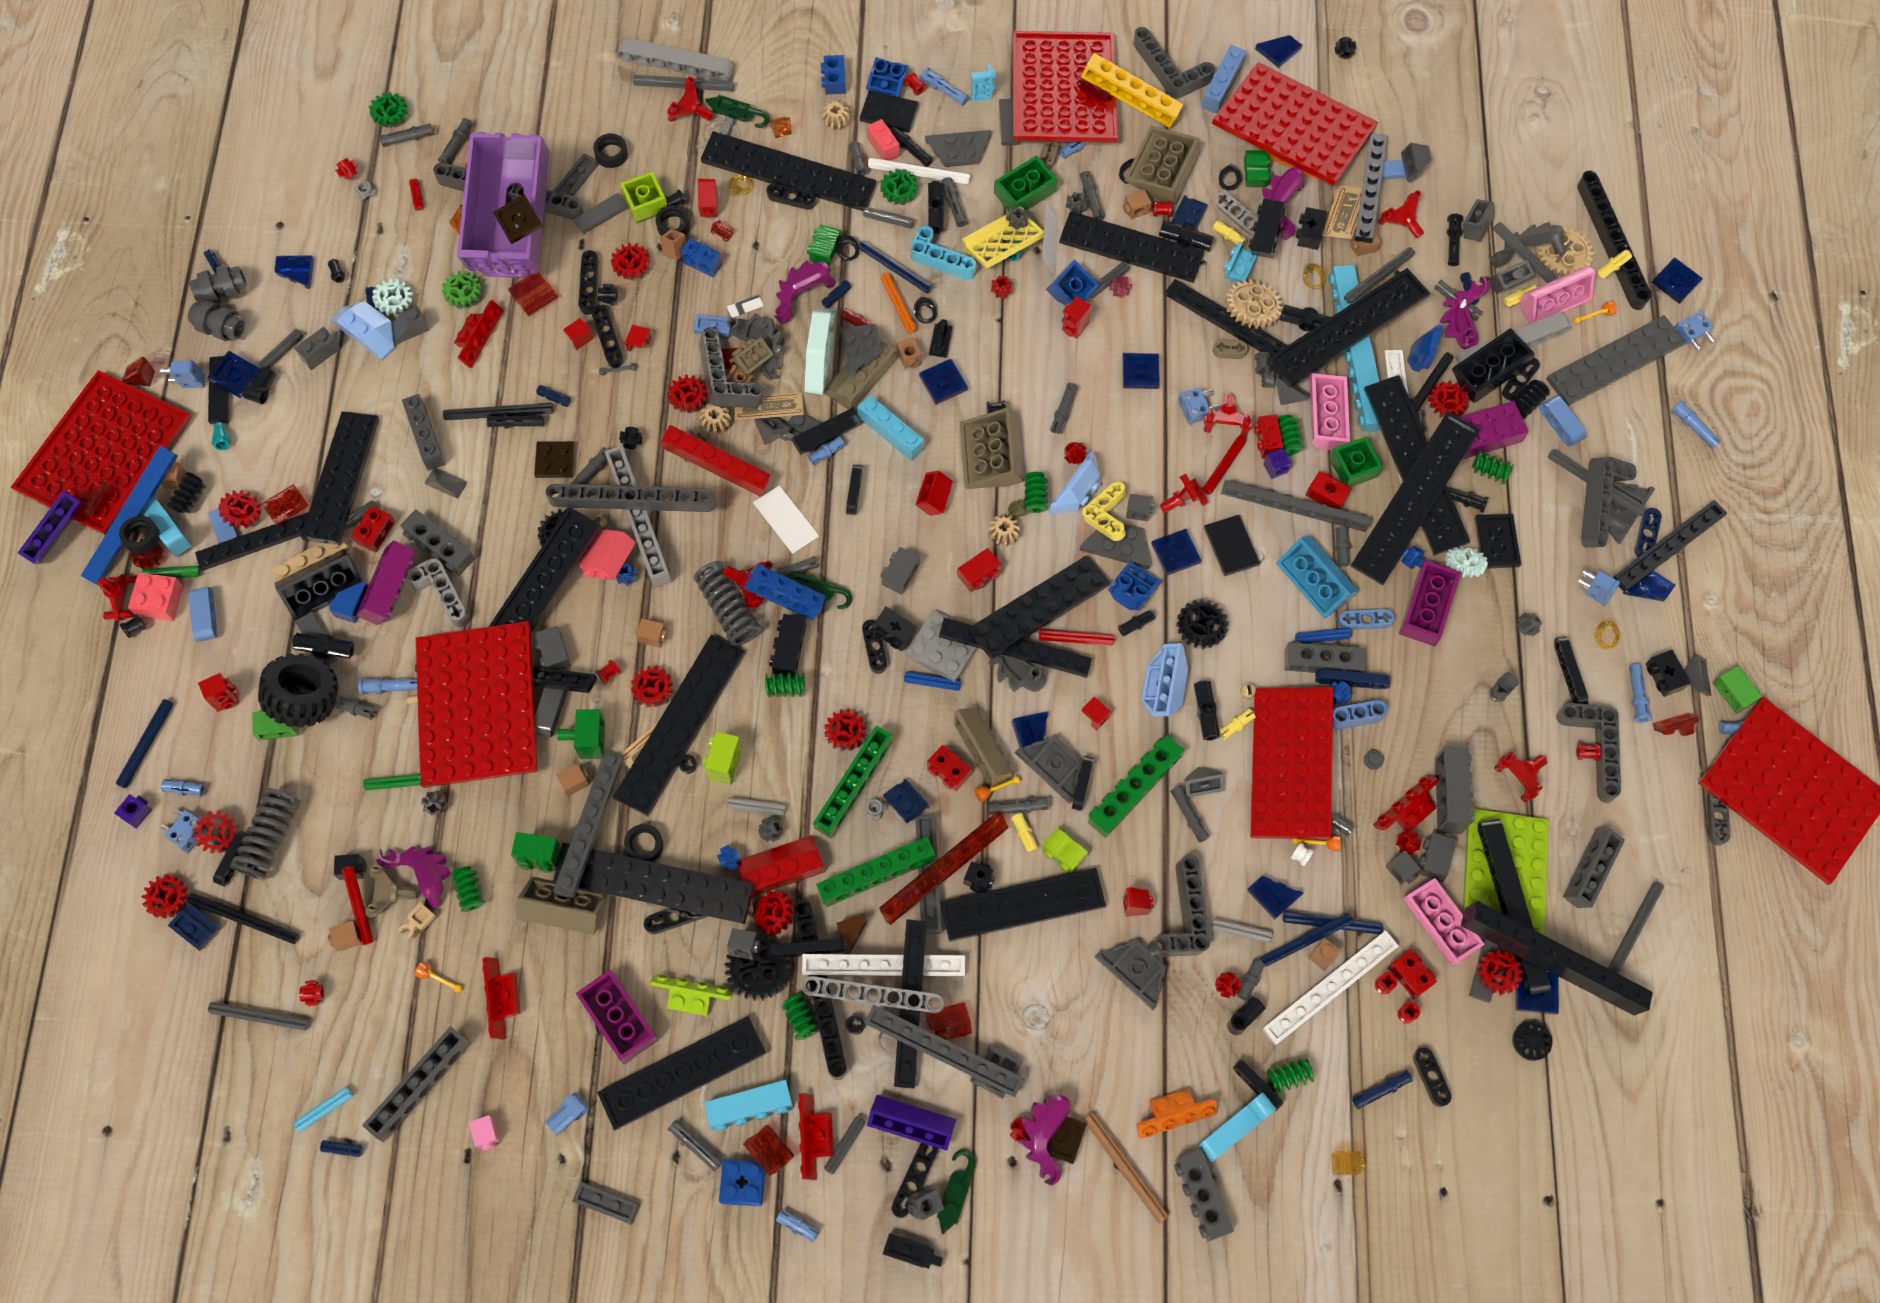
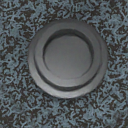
M1371 750L1365 754L1364 764L1369 769L1376 770L1383 765L1384 758L1380 752Z

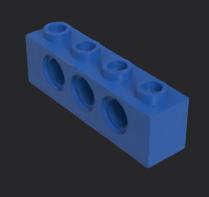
M758 563L749 572L744 589L809 620H813L821 612L826 597Z

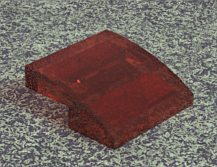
M539 271L508 288V292L528 317L558 299L555 291L544 280Z

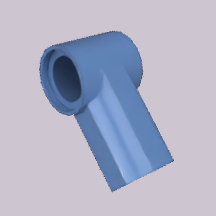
M574 1092L562 1102L561 1107L545 1123L558 1135L573 1121H577L584 1116L589 1107Z

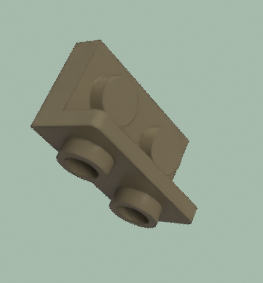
M754 337L745 343L746 347L744 349L738 348L732 353L733 357L729 359L730 363H736L744 376H747L774 355L762 337L756 340Z

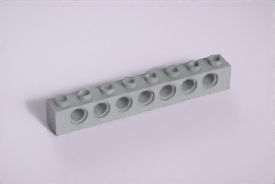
M623 446L606 450L605 455L616 486H637ZM630 496L628 500L634 499L635 496ZM625 509L653 588L670 583V575L646 510Z

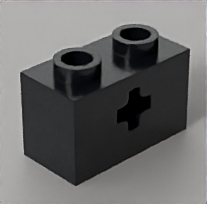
M1306 207L1304 214H1300L1298 224H1301V228H1298L1296 232L1297 246L1318 250L1327 211Z
M885 606L870 631L877 638L888 642L891 647L902 651L916 631L917 626Z
M1673 650L1653 656L1646 663L1647 671L1652 675L1656 688L1663 697L1682 691L1691 684Z

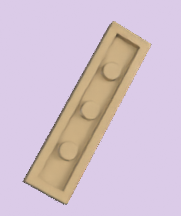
M343 538L340 545L319 543L277 565L271 571L276 580L279 581L344 548L346 551H349V548Z

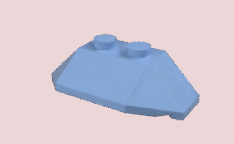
M365 301L342 307L330 319L331 323L381 361L395 348L391 320Z
M1091 450L1052 502L1050 514L1055 515L1078 511L1081 506H1086L1090 499L1089 495L1098 490L1100 474L1095 452Z
M1182 643L1164 644L1147 665L1141 701L1153 717L1171 716L1183 704L1188 666Z

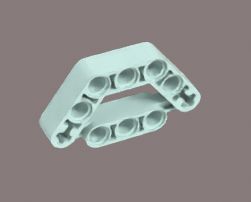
M817 307L812 312L806 350L805 393L824 395L825 379L828 376L833 343V332L830 329L835 324L836 309Z

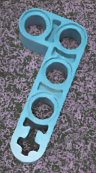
M925 225L918 229L911 243V259L914 262L964 280H971L975 277L976 261L972 257L933 244V229L930 226Z
M153 496L143 514L156 524L160 532V539L177 557L191 548L192 545L157 498Z
M1262 1092L1200 1143L1198 1147L1212 1163L1276 1110L1275 1106Z

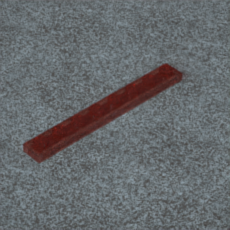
M997 811L879 907L885 922L892 925L1005 832L1009 827L1003 813Z

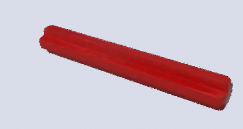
M1242 435L1236 438L1203 486L1207 495L1213 492L1245 445L1247 439Z
M1040 629L1039 640L1113 646L1114 635Z
M348 866L342 869L360 941L362 945L373 943V938L355 869L353 866Z

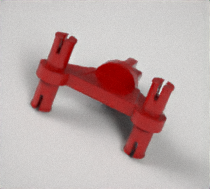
M688 77L684 83V95L678 104L672 102L667 110L668 120L673 122L675 117L687 114H697L707 121L711 120L713 112L700 105L701 102L697 97L694 78Z
M1416 190L1414 193H1410L1407 196V200L1404 201V205L1398 209L1390 208L1381 214V218L1378 219V223L1383 225L1387 222L1400 224L1403 227L1407 226L1416 239L1421 237L1424 231L1415 220L1417 218L1416 209L1421 191Z
M1229 393L1224 396V404L1219 410L1212 409L1211 412V408L1208 409V414L1204 418V431L1207 433L1208 429V433L1211 432L1212 426L1215 423L1240 426V435L1247 437L1248 431L1252 428L1251 419L1253 416L1249 413L1248 417V413H1246L1244 417L1239 413L1235 405V396Z
M1183 474L1179 478L1185 487L1180 493L1176 491L1173 493V497L1162 502L1160 508L1164 513H1167L1177 506L1183 507L1188 499H1192V502L1199 499L1202 506L1207 505L1209 502L1204 495L1205 490L1199 486L1196 478L1190 481L1187 474Z
M771 561L758 563L769 569L773 566ZM756 565L741 571L726 566L723 574L725 577L736 581V584L740 586L746 599L745 606L756 608L764 602L763 597H756L755 593L744 589L749 572Z
M120 574L118 577H109L108 579L102 577L100 581H97V585L103 590V594L109 598L112 612L103 613L104 620L115 619L116 621H122L124 618H134V614L130 610H122L125 586L129 583H136L138 575L128 576L127 574Z
M1509 752L1506 756H1502L1499 759L1498 764L1494 768L1495 770L1499 768L1497 772H1502L1503 769L1509 768L1526 788L1525 794L1521 796V800L1527 803L1530 799H1535L1538 796V792L1543 788L1542 785L1538 787L1540 783H1537V775L1539 769L1548 763L1546 756L1538 755L1533 760L1521 761L1515 759L1516 755H1513V752Z

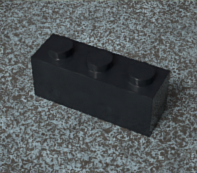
M1263 198L1262 204H1259L1257 210L1259 218L1258 221L1254 222L1253 232L1255 233L1249 242V249L1252 255L1273 259L1286 210L1284 202Z
M783 614L782 620L778 621L777 631H779L778 638L775 637L773 643L775 653L771 655L769 666L772 667L774 674L782 672L783 675L787 676V673L790 672L791 677H794L795 672H797L807 626L806 617Z

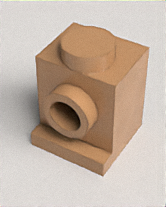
M733 365L726 376L727 382L755 383L753 375L748 374L744 376L736 365Z

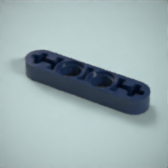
M1331 669L1315 671V682L1319 684L1331 685L1334 681L1337 684L1339 681H1343L1350 687L1390 688V676L1384 674Z

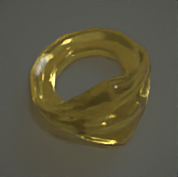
M738 175L729 181L730 192L733 196L747 194L753 187V180L744 175ZM740 180H745L749 183V186L742 189L735 184Z
M1310 263L1303 270V282L1308 288L1316 290L1325 285V272L1317 264ZM1314 271L1321 277V283L1319 285L1310 284L1308 273Z
M1612 621L1600 623L1595 630L1596 642L1604 649L1616 646L1620 639L1617 625ZM1608 627L1613 629L1615 634L1614 641L1609 645L1602 642L1601 639L1602 632Z

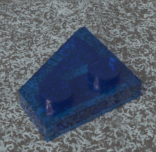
M1048 711L1012 719L1011 723L1020 748L1044 739Z

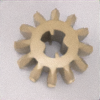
M831 100L830 104L825 103L821 110L822 121L825 122L826 127L831 126L832 130L835 127L839 130L841 126L846 127L847 122L850 120L849 107H846L845 102L840 104L839 100L837 102Z
M706 404V409H701L699 420L702 428L706 429L708 433L713 430L717 434L718 430L724 432V427L729 428L731 416L727 408L714 405L710 407Z
M1002 514L1001 519L997 516L994 517V521L989 523L990 528L988 529L991 541L996 540L997 545L1002 542L1004 547L1007 545V542L1013 544L1014 539L1019 537L1020 527L1017 526L1018 521H1012L1011 515L1005 518V515Z

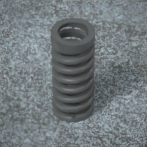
M722 561L708 563L695 573L694 581L698 583L699 590L703 592L704 598L708 600L709 607L712 608L713 614L717 616L723 631L727 633V638L731 645L740 646L757 637L762 628L760 624L756 623V617L752 614L749 615L751 609L745 606L746 600L740 598L741 592L735 590L737 587L736 583L731 582L732 579L724 576L725 564Z
M266 788L264 796L260 801L262 807L256 809L258 816L252 818L251 823L253 826L248 827L246 830L249 836L243 837L242 843L244 846H240L237 849L240 856H235L229 866L236 872L263 881L267 872L262 870L260 873L254 870V866L252 868L248 867V864L259 866L266 870L270 869V864L248 853L273 860L275 858L273 853L265 851L253 843L261 844L274 850H278L280 845L263 838L257 833L265 834L278 840H283L284 835L267 828L261 823L269 824L282 830H288L289 826L275 820L267 814L276 815L289 821L293 820V815L279 810L271 804L280 805L281 809L285 807L296 811L301 803L297 798L273 788Z

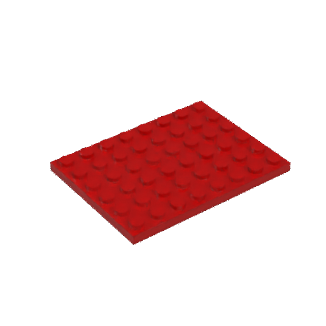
M1013 31V141L1117 142L1116 97L1110 94L1108 100L1103 101L1099 97L1097 98L1078 87L1079 81L1083 79L1081 75L1094 53L1115 64L1114 33Z
M1257 62L1213 118L1212 124L1335 186L1370 134L1374 131L1378 122L1265 64Z
M97 370L10 488L48 508H51L63 491H67L85 502L72 520L102 535H106L159 446L169 450L192 416L173 405Z
M526 621L415 637L420 779H422L420 786L427 788L538 772L530 623Z
M1764 696L1758 700L1698 782L1708 792L1827 885L1832 884L1880 814V786Z

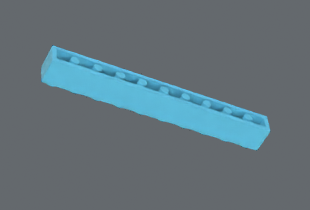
M1354 265L1333 267L1331 274L1328 276L1329 285H1332V300H1335L1336 303L1335 314L1352 304L1347 303L1344 300V296L1359 285ZM1368 336L1344 354L1345 362H1348L1349 366L1348 377L1352 380L1351 392L1355 395L1354 407L1355 410H1358V425L1361 426L1362 433L1381 431L1364 391V387L1379 382L1370 336Z

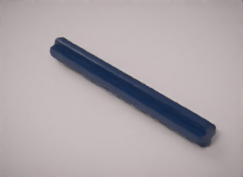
M861 241L858 248L923 292L930 293L933 286L866 241Z
M166 699L161 701L116 781V785L119 787L127 788L173 706L171 701Z
M1284 911L1282 919L1284 923L1321 927L1338 917ZM1353 919L1352 924L1340 930L1381 934L1383 932V924Z
M1349 913L1344 914L1261 956L1260 959L1265 964V967L1352 924L1353 919Z

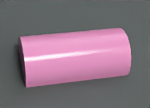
M1584 267L1522 294L1520 306L1528 323H1533L1558 312H1565L1592 300L1595 270L1591 267Z
M1312 373L1310 375L1312 444L1318 449L1333 450V448L1350 442L1347 377Z
M1435 878L1402 899L1452 967L1485 945L1477 934L1461 926L1462 913Z

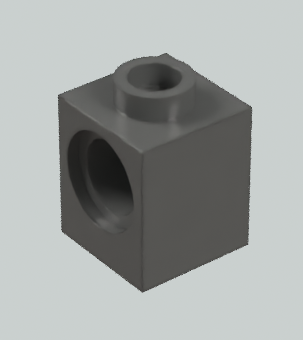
M1130 494L1126 518L1148 521L1149 515H1153L1154 504H1151L1152 497Z
M1403 851L1386 866L1400 885L1406 881L1408 884L1418 878L1416 874L1420 871V867L1406 851Z
M732 928L727 944L729 956L753 960L755 953H758L760 949V941L757 938L756 932Z
M927 1187L907 1197L909 1213L916 1219L923 1221L944 1210L937 1189ZM925 1200L926 1206L922 1209V1202Z

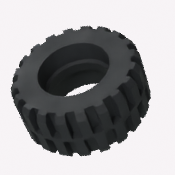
M293 653L287 654L286 657L280 656L275 661H270L262 670L258 702L262 711L266 712L270 719L274 718L275 722L279 724L284 723L288 727L293 725L298 726V728H303L304 725L310 727L316 725V722L324 721L332 713L336 703L338 678L329 665L326 666V662L321 659L317 660L315 656H304L302 653L298 655H293ZM303 686L313 691V693L295 695L285 691L283 688Z

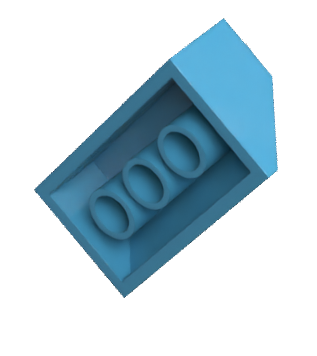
M1310 535L1301 537L1276 562L1324 619L1344 606L1359 592Z

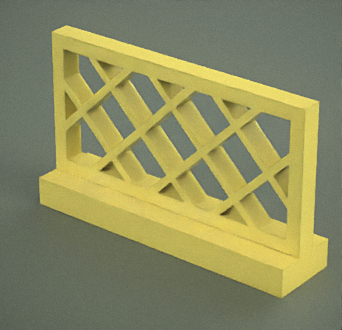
M1006 214L966 236L962 241L965 253L968 256L972 255L987 269L1044 237V231L1030 218L1025 222L1028 224L1027 227H1020L1017 230L1011 226L1009 227ZM1017 232H1025V235L1016 234ZM1029 232H1037V234L1029 235ZM1002 240H1011L1010 243H1002ZM1015 240H1023L1019 244H1014ZM988 248H996L995 252L987 251ZM1000 248L1008 249L1005 252H999ZM985 257H993L989 261L984 259Z

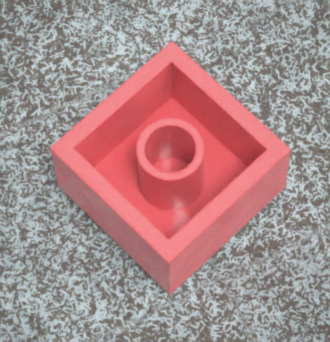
M138 573L128 609L134 615L138 614L139 617L174 621L184 586L176 577Z

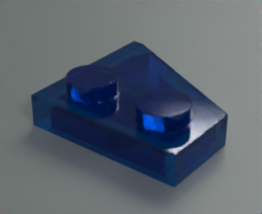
M1291 35L1261 42L1255 46L1256 51L1278 68L1302 48V44Z
M312 255L276 256L274 271L276 275L288 278L289 281L294 283L298 282L304 285L305 288L310 289L314 259Z
M1653 571L1627 592L1622 593L1624 595L1664 602L1675 587V584Z
M1261 876L1247 889L1274 920L1304 894L1302 891L1288 888L1280 882H1273L1272 879Z

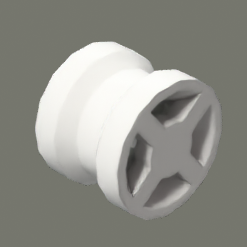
M1300 842L1290 859L1299 861L1300 865L1304 867L1314 850L1306 848L1304 843Z

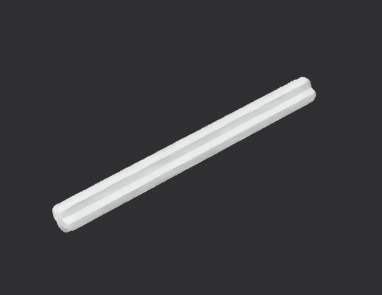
M869 158L868 161L869 168L895 172L897 168L899 172L905 169V173L910 171L911 175L938 180L951 177L953 182L969 184L970 175L966 173L877 158Z

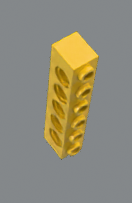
M1095 53L1081 75V78L1109 92V94L1168 128H1171L1183 106L1179 101Z

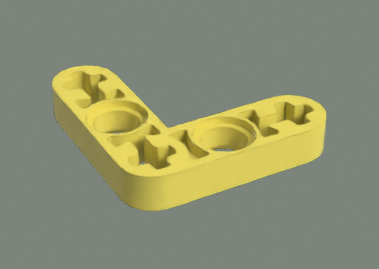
M1121 482L1112 483L1082 510L1086 523L1114 541L1123 539L1126 532L1124 525L1107 512L1126 496L1124 484ZM1104 500H1108V501H1109V502H1108L1107 504H1105V505H1101V504H1100V502H1102V501H1104ZM1103 520L1108 521V523L1105 525L1099 524Z

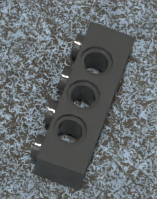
M420 394L402 399L426 469L430 471L433 468L444 466L445 462Z
M416 509L400 525L404 531L402 534L411 541L413 539L416 541V545L422 551H429L431 553L430 556L433 559L442 561L444 567L451 573L455 571L458 575H461L475 560L470 550ZM435 542H440L438 545L433 546ZM454 552L453 555L447 556L448 553Z
M1300 641L1288 642L1285 648L1284 671L1315 673L1319 669L1364 672L1365 648H1359V646L1355 645L1341 647L1338 644H1330L1328 646L1317 642L1303 644ZM1301 654H1307L1309 659L1303 658ZM1321 655L1327 656L1329 660H1323ZM1340 657H1345L1348 662L1342 661Z
M1611 829L1595 830L1563 898L1577 908H1592L1625 839Z
M1199 1149L1178 1157L1175 1160L1174 1168L1178 1177L1181 1176L1184 1184L1182 1188L1185 1196L1191 1199L1193 1205H1190L1193 1216L1195 1218L1198 1217L1200 1222L1198 1228L1202 1238H1206L1207 1242L1234 1232L1202 1150ZM1190 1170H1195L1198 1172V1181H1193L1190 1179ZM1199 1190L1206 1192V1202L1198 1199L1197 1193ZM1207 1211H1212L1215 1214V1222L1211 1223L1206 1220L1205 1214Z

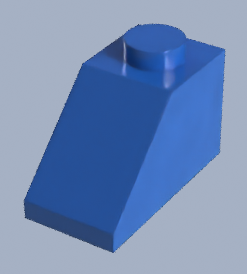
M360 582L336 594L335 598L330 602L329 609L334 617L353 623L357 622L358 617L355 615L368 588L366 582Z

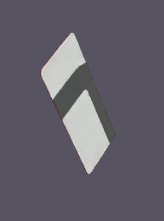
M759 295L729 305L727 309L731 317H736L763 307V303Z

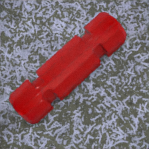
M417 178L410 179L409 185L411 187L413 206L416 211L423 210L424 205L419 181Z

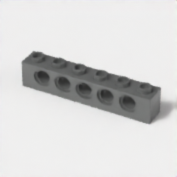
M450 1026L362 1126L376 1139L384 1142L471 1043Z

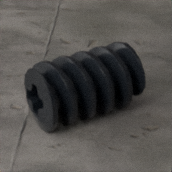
M1532 380L1511 401L1515 402L1522 418L1526 419L1532 413V410H1535L1541 404V401H1544L1546 396H1549L1550 391L1542 381Z
M186 472V477L181 479L182 483L178 484V489L174 491L175 496L170 497L171 502H167V506L179 513L185 512L190 514L191 511L187 507L195 506L191 500L198 501L199 499L195 494L202 495L199 487L205 489L206 486L202 483L201 478L191 472Z

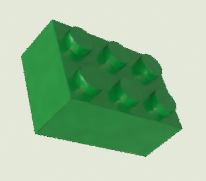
M1036 155L995 180L994 194L1008 210L1010 208H1017V206L1027 210L1055 193L1058 179Z

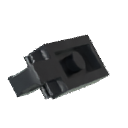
M889 1233L883 1255L929 1269L930 1264L941 1267L943 1263L942 1257L933 1255L935 1249L930 1248V1246Z

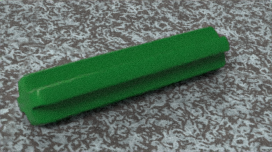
M199 566L144 569L142 573L188 578L199 577L201 569Z
M420 774L370 778L363 780V788L367 791L420 786L422 779H420Z

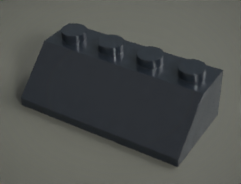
M1510 328L1454 366L1452 371L1459 386H1464L1462 391L1468 392L1467 397L1475 403L1532 364L1534 352Z
M344 548L275 582V588L295 621L310 612H315L329 605L338 592L363 581Z

